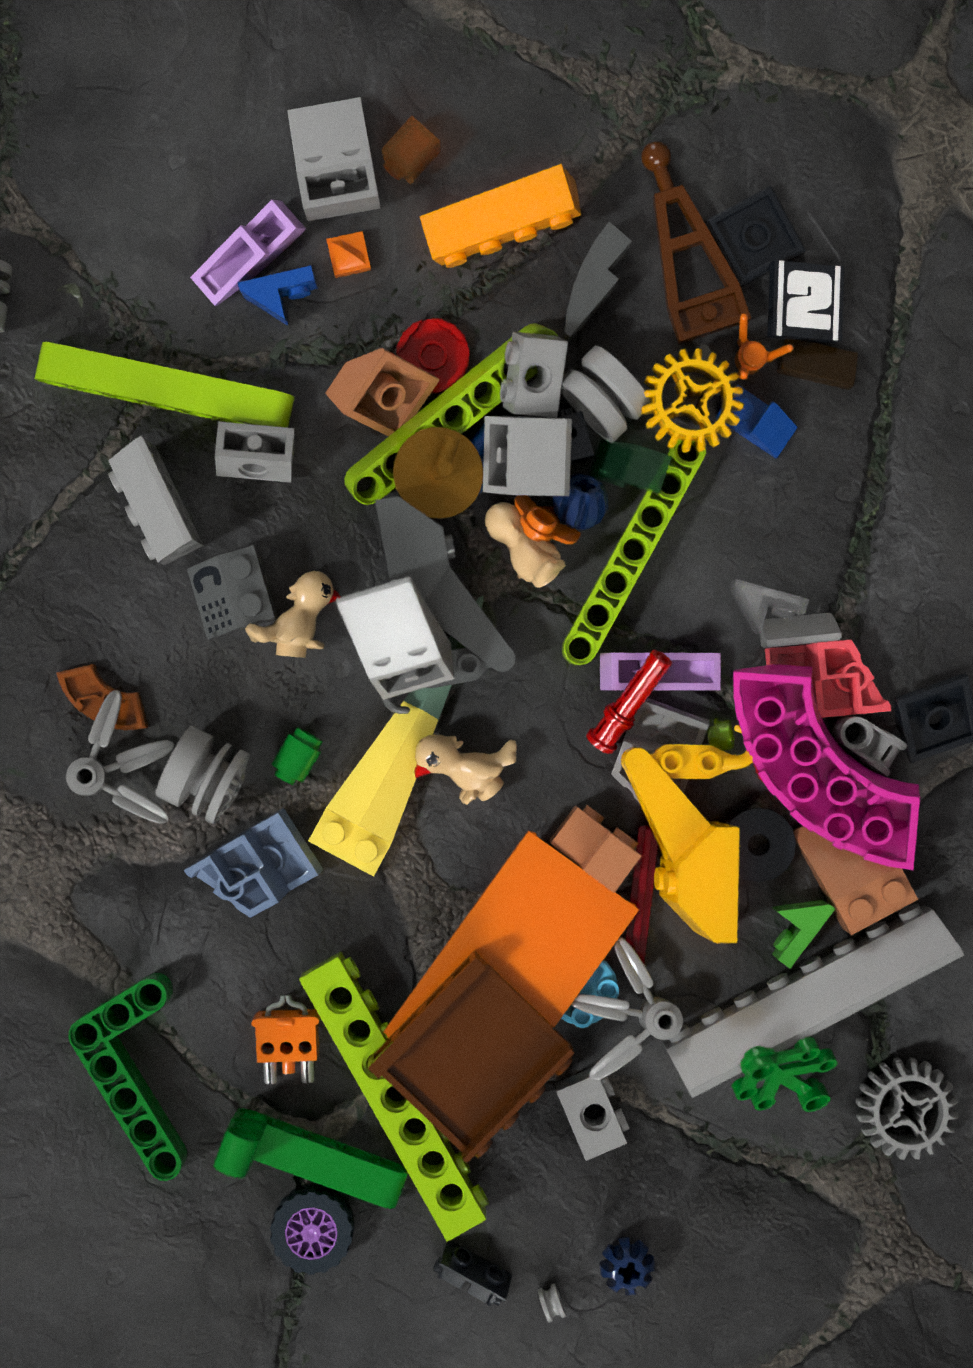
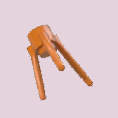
M746 314L740 316L739 338L737 340L740 349L735 355V365L739 370L737 373L738 378L747 379L748 374L758 372L766 362H772L774 359L791 352L793 345L788 344L773 351H766L761 343L748 340V316Z

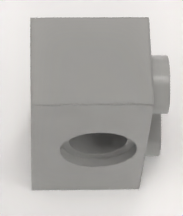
M513 331L512 341L507 343L505 350V361L508 364L507 380L504 379L500 388V399L505 409L518 415L557 418L568 341L554 335ZM536 365L538 369L536 378L532 382L526 383L525 374L527 370Z
M218 422L215 448L216 476L291 482L295 428Z
M592 1068L555 1083L556 1092L585 1161L627 1144L624 1131L630 1129L622 1109L619 1108L614 1111L609 1097L614 1096L615 1093L608 1076L599 1080L592 1079L589 1076ZM591 1104H599L604 1108V1112L599 1118L590 1119L584 1115L585 1109Z

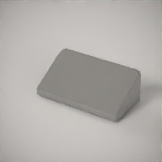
M831 613L780 617L759 621L760 643L763 648L837 641L842 638L839 626Z

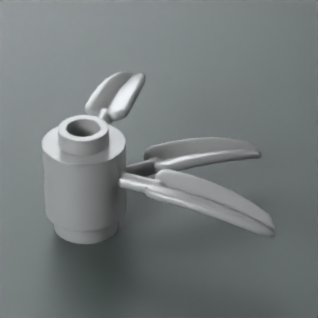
M113 690L104 700L90 731L88 741L94 744L89 758H79L70 764L66 772L67 784L73 792L84 796H92L105 790L114 795L112 801L117 806L149 821L159 824L169 821V816L165 810L125 785H120L118 789L107 784V773L119 768L122 773H128L155 762L173 751L175 744L172 741H156L129 749L116 756L117 762L105 767L96 760L100 747H107L110 742L121 707L122 695L118 690ZM88 769L92 773V780L87 784L81 783L78 779L80 771Z
M619 937L616 941L614 948L634 991L638 994L643 992L647 999L641 1005L640 1010L629 1008L630 1004L626 1000L588 994H578L572 1005L583 1012L617 1021L627 1020L628 1015L639 1017V1022L644 1031L636 1038L633 1035L627 1036L602 1057L589 1073L590 1078L595 1080L609 1076L633 1060L642 1052L640 1043L649 1035L660 1040H668L680 1032L683 1024V1017L677 1006L665 998L653 997L649 988L654 983L649 972L632 946L622 937ZM666 1014L664 1021L659 1024V1018Z

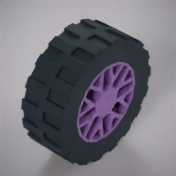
M307 1184L303 1185V1188H295L287 1197L285 1196L281 1200L271 1222L270 1241L274 1245V1253L277 1257L281 1258L282 1263L286 1267L293 1268L294 1272L297 1273L305 1272L307 1275H315L318 1272H328L329 1268L340 1264L343 1256L346 1257L354 1232L353 1212L348 1207L347 1200L343 1196L338 1195L336 1190L325 1188L320 1184H317V1186Z

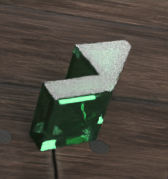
M601 440L589 475L621 487L629 484L660 495L672 456L636 444L611 443Z

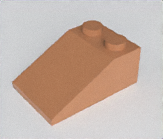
M803 825L793 830L796 843L828 903L835 908L834 914L840 926L849 934L853 935L918 900L902 868L889 867L864 860V857L842 848L840 850L833 846L832 842L821 837L813 830L812 832Z

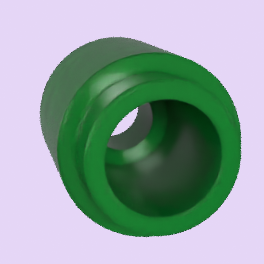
M297 727L293 734H288L271 765L277 768L274 775L291 785H294L296 780L304 783L321 754L319 748L323 741Z

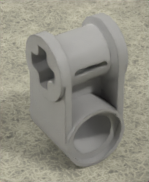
M842 716L833 723L831 735L840 747L885 777H888L891 773L889 767L900 750H905L908 746L893 734L857 716ZM855 723L859 728V736L854 742L849 743L845 737V731L850 724Z

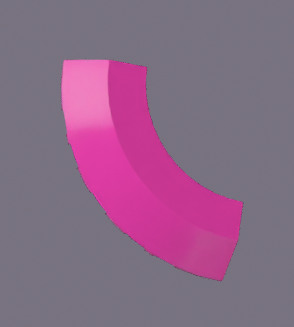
M772 664L734 670V702L737 720L739 721L744 739L743 743L746 750L752 756L759 776L772 795L779 799L790 811V815L801 825L832 842V845L840 850L842 848L864 857V860L881 865L914 870L920 803L919 784L901 782L875 773L857 762L840 747L824 724L818 710L812 682V667Z

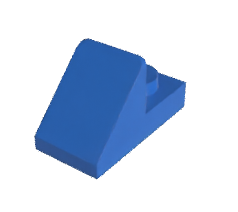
M311 265L238 282L239 290L246 300L288 325L282 297L288 296L289 299H300L311 294L310 290L318 289Z
M743 388V394L733 398V400L744 403V408L737 412L731 411L740 418V421L736 426L726 425L776 459L798 427L775 402L772 401L767 405ZM721 409L719 410V412H718L717 415L715 416L716 419L719 418Z

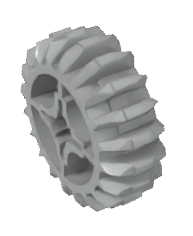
M897 1057L893 1059L892 1069L884 1062L880 1063L879 1067L882 1074L877 1076L872 1071L868 1072V1077L873 1081L871 1086L863 1083L860 1084V1090L867 1096L856 1098V1104L863 1108V1110L856 1114L859 1122L865 1123L861 1128L862 1133L865 1136H871L870 1143L875 1148L882 1146V1152L885 1155L891 1156L896 1151V1155L900 1160H905L909 1151L914 1159L920 1160L921 1149L923 1148L930 1155H934L935 1151L932 1144L935 1141L942 1146L946 1145V1140L941 1136L943 1132L955 1133L954 1127L948 1123V1120L959 1118L958 1113L950 1108L958 1103L957 1097L949 1094L953 1089L952 1084L949 1081H942L944 1074L939 1069L932 1071V1065L927 1061H923L918 1066L917 1060L909 1057L904 1067L902 1060ZM918 1081L928 1085V1088L923 1091L917 1089L912 1092H906L900 1083ZM889 1091L890 1101L886 1107L881 1109L882 1113L879 1114L882 1099ZM901 1096L912 1105L909 1106L912 1109L909 1113L913 1121L902 1112L905 1110L902 1108L904 1102ZM933 1108L932 1115L925 1125L924 1115L929 1109ZM901 1125H908L914 1133L896 1135L889 1133L885 1129L891 1126L897 1128Z

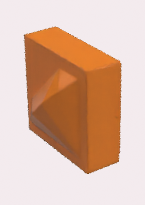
M363 231L326 239L335 278L371 271Z

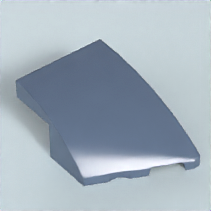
M282 808L188 866L184 872L190 878L198 877L214 888V894L223 900L232 902L236 909L251 918L279 903L290 890L318 876L324 869L285 809Z

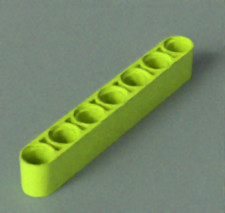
M537 323L529 324L518 331L558 336L553 330ZM512 337L350 467L344 478L345 486L359 503L365 505L374 504L375 500L382 499L396 488L393 468H387L386 462L390 455L398 453L403 443L413 434L433 427L448 428L462 434L501 402V384L504 379L507 380V375L504 374V365L506 363L505 350L507 343L512 341ZM536 365L527 370L525 381H528L538 373ZM481 382H487V391L484 396L475 398L474 391L476 386ZM458 405L459 412L457 417L452 421L446 422L445 413L448 408ZM372 477V484L369 489L362 492L357 491V484L362 478Z
M42 342L34 378L42 383L222 422L285 428L289 426L295 398L290 394L51 342Z
M681 440L677 441L673 449L669 448L564 639L562 654L570 664L585 665L596 656L706 454V446L703 452H698L695 442L692 441L691 445L696 450V458L690 462L682 460L678 454V447L682 444ZM664 476H671L678 482L677 493L671 495L664 493L660 488V479ZM648 508L655 509L661 518L659 526L653 528L646 526L642 521L643 510ZM636 541L641 545L643 554L639 560L633 561L625 556L623 548L626 542ZM609 574H620L625 580V587L621 593H612L607 589L605 580ZM598 605L605 609L607 620L604 625L594 626L589 622L587 613L590 607ZM575 638H582L589 645V653L584 659H576L569 652V645Z

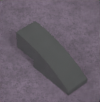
M611 222L607 223L593 242L574 282L563 332V339L568 341V344L615 290L619 279L610 271L627 253L632 240Z

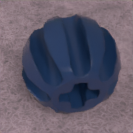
M573 474L570 476L569 496H553L554 512L558 520L569 528L589 529L600 523L607 512L608 493L602 482L596 480L593 476Z
M628 1236L618 1238L620 1243L618 1246L614 1247L609 1243L603 1250L602 1254L606 1259L599 1263L600 1274L603 1278H608L606 1285L617 1293L621 1288H625L626 1296L636 1295L635 1288L637 1286H642L646 1289L652 1282L653 1278L649 1273L655 1271L654 1256L647 1254L649 1247L639 1239L634 1244H630Z

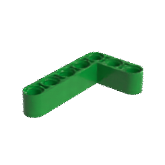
M152 973L85 1013L71 1025L68 1038L71 1046L150 1174L160 1181H168L176 1177L187 1159L186 1146L118 1037L122 1032L157 1012L170 1000L173 994L171 980L164 974ZM147 984L158 986L162 993L161 1000L153 1001L149 999L145 993V986ZM114 1004H122L127 1007L129 1011L128 1020H120L115 1016L113 1012ZM82 1025H93L97 1031V1039L90 1040L86 1038L82 1033ZM101 1057H112L116 1061L117 1070H106L102 1066ZM121 1089H132L137 1096V1102L128 1103L124 1101L120 1094ZM149 1120L153 1122L157 1129L156 1133H144L140 1127V1121ZM159 1153H171L176 1159V1165L167 1166L163 1164Z
M246 1108L236 1110L226 1128L213 1164L216 1170L225 1175L245 1178L253 1161H257L389 1209L396 1208L408 1176L405 1167L399 1163Z

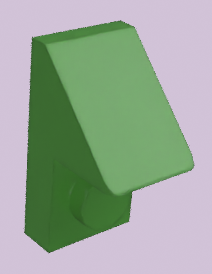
M823 900L772 907L794 924L790 931L784 929L776 938L773 944L776 949L772 955L788 968H791L834 912L835 908Z

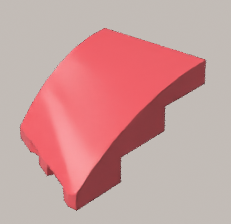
M852 640L817 642L807 645L765 649L766 665L780 664L812 667L814 696L822 718L891 711L889 701L883 699L873 682V679H875L873 674L862 663L861 654Z

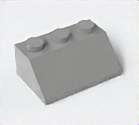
M140 436L108 460L113 470L108 473L109 478L118 493L124 492L129 502V505L125 506V511L134 527L140 525L146 537L141 540V543L150 560L156 558L158 563L166 565L204 546L154 444Z

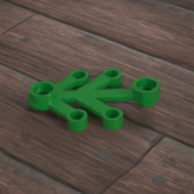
M813 1037L799 1040L794 1045V1049L778 1052L773 1048L755 1046L747 1050L740 1061V1068L745 1074L744 1077L735 1080L731 1087L737 1100L751 1099L755 1110L762 1111L775 1104L776 1100L774 1097L780 1084L797 1093V1098L805 1112H813L825 1107L831 1098L825 1085L819 1082L818 1079L810 1078L804 1080L798 1075L812 1072H827L835 1068L838 1062L832 1049L825 1048L820 1050ZM798 1060L801 1061V1062H796V1063H790V1064L780 1065V1064H783V1063H788V1062H793V1061H798ZM765 1079L763 1086L757 1089L758 1081Z

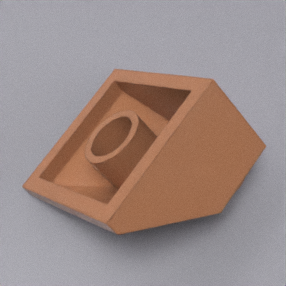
M380 348L345 362L325 394L344 415L389 437L418 413L439 382V379L390 351Z

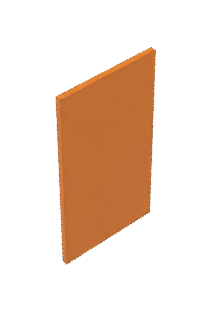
M528 830L389 1022L383 1033L389 1038L473 951L481 956L540 1015L555 1027L639 909L634 903H630L616 892L613 893L580 866L540 839L535 832Z

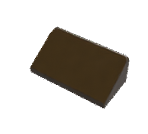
M784 340L783 346L791 344L793 345V350L780 357L778 374L846 390L854 386L858 353L809 341Z

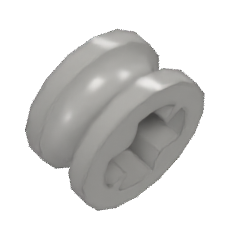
M556 1283L551 1284V1288L547 1291L543 1290V1288L538 1289L539 1299L548 1323L553 1322V1318L556 1315L561 1316V1318L566 1317V1311Z

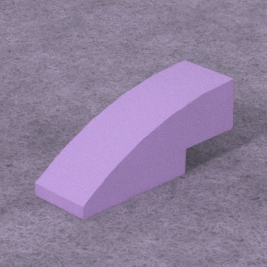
M271 200L246 226L240 225L190 278L213 305L218 306L239 290L238 282L253 279L287 249L306 228L283 201Z
M600 653V690H624L642 667L650 653ZM663 653L672 661V666L663 675L654 690H721V653Z

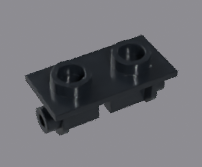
M451 1240L446 1241L442 1256L438 1257L433 1267V1271L438 1273L437 1278L443 1279L459 1289L465 1281L471 1283L467 1293L485 1302L488 1306H491L492 1303L499 1306L501 1301L505 1302L513 1274L505 1271L499 1265L483 1259L466 1247L460 1246Z

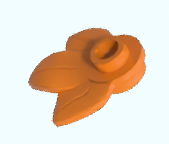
M517 495L514 499L515 506L521 514L520 523L523 527V532L530 539L538 542L553 539L564 544H574L580 538L581 533L560 524L554 512V506H537L527 495Z

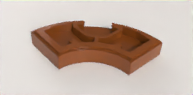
M95 664L56 673L61 688L68 700L78 711L94 721L108 694L116 690L101 678ZM119 691L122 695V700L114 729L138 730L148 728L140 692L127 693Z

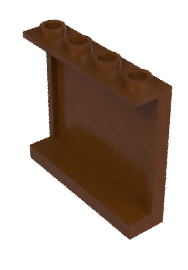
M473 951L368 1058V1069L378 1079L383 1076L462 1152L463 1160L468 1163L474 1155L479 1158L490 1148L493 1142L491 1138L501 1128L507 1130L514 1124L519 1117L518 1110L527 1101L533 1103L543 1094L546 1089L544 1084L554 1074L559 1076L570 1066L573 1061L571 1056L574 1054V1050L571 1044L481 956Z

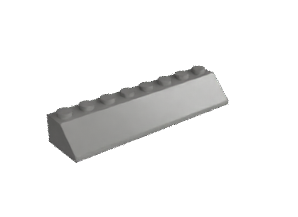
M913 904L898 913L900 916L898 919L888 924L886 921H881L865 930L867 935L854 941L850 938L836 944L832 948L833 953L823 958L814 956L805 960L799 965L801 969L789 976L787 973H782L767 981L768 987L757 993H754L753 990L744 992L733 1000L734 1005L724 1010L715 1008L701 1016V1022L690 1028L688 1025H683L675 1037L663 1041V1044L690 1096L694 1098L741 1073L740 1061L744 1057L745 1052L750 1048L764 1046L765 1048H773L776 1052L783 1051L795 1045L799 1040L816 1034L964 956L962 949L933 909L925 905Z

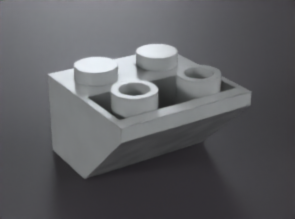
M485 416L483 492L506 495L569 496L572 419L530 416Z

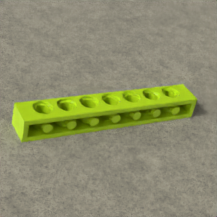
M340 951L303 972L299 980L436 1224L448 1242L485 1221V1206L489 1205V1201L482 1187L479 1184L473 1186L467 1174L471 1170L468 1163L463 1160L462 1153L458 1152L455 1154L448 1142L450 1140L406 1098L400 1101L390 1099L386 1091L392 1085L383 1076L378 1079L368 1069V1057L388 1039L383 1031L389 1023H381L375 1012L379 1009L375 997L369 989L363 991L357 980L361 976L357 965L351 957L345 959ZM337 987H344L350 991L352 1000L346 1004H339L333 999L332 990ZM355 1020H363L369 1025L370 1032L365 1036H357L351 1031L350 1024ZM417 1118L423 1121L425 1129L419 1133H412L407 1130L405 1123L409 1119ZM436 1151L443 1156L444 1160L438 1165H429L425 1162L423 1156L427 1152ZM448 1184H455L461 1188L462 1192L457 1197L450 1198L443 1194L442 1188Z

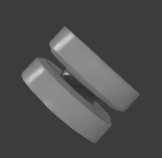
M594 346L581 359L584 374L570 369L563 376L561 394L575 412H583L585 422L597 434L608 442L614 443L627 430L624 416L637 420L643 415L641 414L642 406L651 404V400L645 396V390L616 358L603 348Z

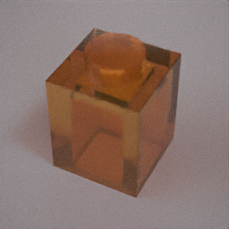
M411 116L382 148L383 160L385 161L383 166L398 181L403 177L408 183L412 184L441 152L440 140L417 119Z

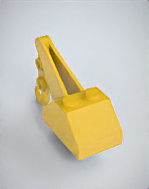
M735 725L734 730L742 733L740 725ZM665 744L658 747L652 754H649L642 748H628L621 756V765L627 774L662 852L660 867H656L654 872L656 890H659L660 897L695 933L714 943H737L739 827L719 821H707L671 779H711L730 770L746 768L753 763L752 756L747 750L740 755H731L711 745Z

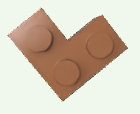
M575 805L550 838V844L615 893L641 858V855L635 850L638 843L618 827L611 832L601 823L605 818L590 806L586 805L582 810Z

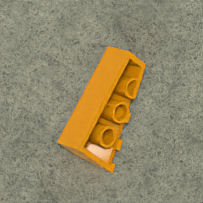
M562 164L424 214L420 216L432 260L442 266L446 265L447 268H452L466 263L467 256L478 252L481 255L495 253L502 249L501 244L514 239L517 243L531 240L537 236V231L550 226L552 230L567 227L573 223L572 218L581 216L575 179Z

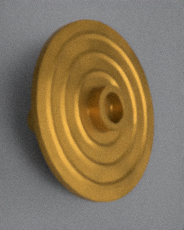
M433 427L413 434L403 443L395 457L393 478L401 499L429 518H448L466 510L477 498L483 482V465L477 449L464 435L452 429Z

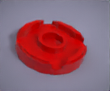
M432 318L417 321L402 333L397 344L396 355L436 376L439 382L431 393L439 394L446 391L466 374L469 367L470 350L465 335L454 324L444 319Z

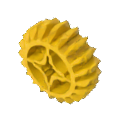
M681 349L678 355L679 363L674 356L668 354L664 358L667 368L658 363L652 368L658 378L654 376H647L644 383L653 390H645L644 394L650 398L652 403L642 406L641 414H654V417L646 422V427L648 429L656 425L661 427L655 435L658 441L666 433L670 435L671 438L667 445L670 449L674 448L678 440L682 441L681 448L682 452L685 453L690 450L692 441L695 442L698 452L705 450V439H707L712 447H716L720 444L717 433L724 438H728L732 432L726 424L736 426L740 421V418L731 412L741 411L744 408V403L733 400V398L743 394V388H731L730 385L738 379L737 373H732L726 377L723 372L726 371L729 363L724 361L719 367H716L713 363L717 355L713 352L704 361L701 360V349L694 351L692 359H689L686 349ZM684 372L702 374L712 382L705 385H697L690 379L689 375L685 376ZM670 378H673L676 384L674 388L677 393V400L668 408L663 409V386ZM684 393H688L691 398L704 394L696 405L700 409H696L693 404L680 407L687 397ZM720 393L722 402L721 412L718 420L712 425L708 418L710 413L707 409V401L715 394ZM686 416L693 421L695 426L699 425L701 430L681 428L670 419Z

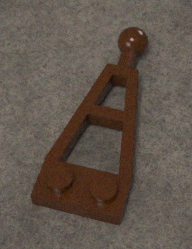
M659 141L647 144L642 151L641 160L644 167L654 173L660 191L654 194L653 202L667 312L678 344L737 326L742 314L748 316L749 322L751 316L736 276L684 186L674 187L667 167L671 160L668 146ZM677 202L693 232L671 239L666 206ZM701 245L725 288L679 302L673 254Z

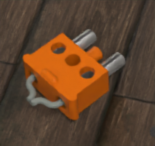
M281 995L279 1002L270 1004L266 1011L255 1013L251 1022L252 1026L255 1027L257 1063H263L265 1084L270 1083V1066L271 1084L277 1083L276 1062H282L283 1074L295 1073V1062L301 1061V1081L307 1083L308 1061L309 1083L314 1082V1061H317L319 1055L318 1023L320 1016L316 1009H307L304 1004L294 1002L291 999V995ZM285 1001H287V1003L290 1006L301 1009L272 1011L275 1008L281 1007L285 1003ZM303 1041H307V1042H309L311 1045H308V1046H307V1045H304L302 1042H303ZM283 1042H289L292 1046H286ZM265 1043H271L273 1046L269 1047Z

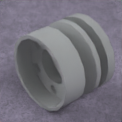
M190 726L179 740L164 768L156 789V797L179 807L191 794L195 796L191 813L195 816H198L206 804L210 803L205 821L214 825L234 802L246 776V766L250 753L239 750L232 762L229 763L233 745L226 743L215 756L211 754L215 736Z

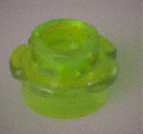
M715 718V726H709L707 729L709 744L722 751L734 749L735 744L731 721H719L718 718Z

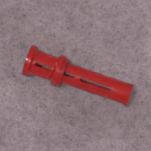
M652 650L615 703L612 702L604 708L603 718L595 728L589 729L586 734L588 741L595 748L607 754H613L616 751V743L626 730H630L634 726L635 714L652 693L663 675L672 666V661L669 657L660 651Z

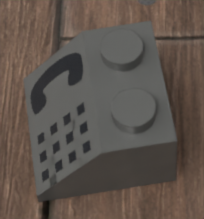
M252 545L217 555L187 568L207 640L245 630L248 624L263 625L276 621L279 617L261 553L256 546Z

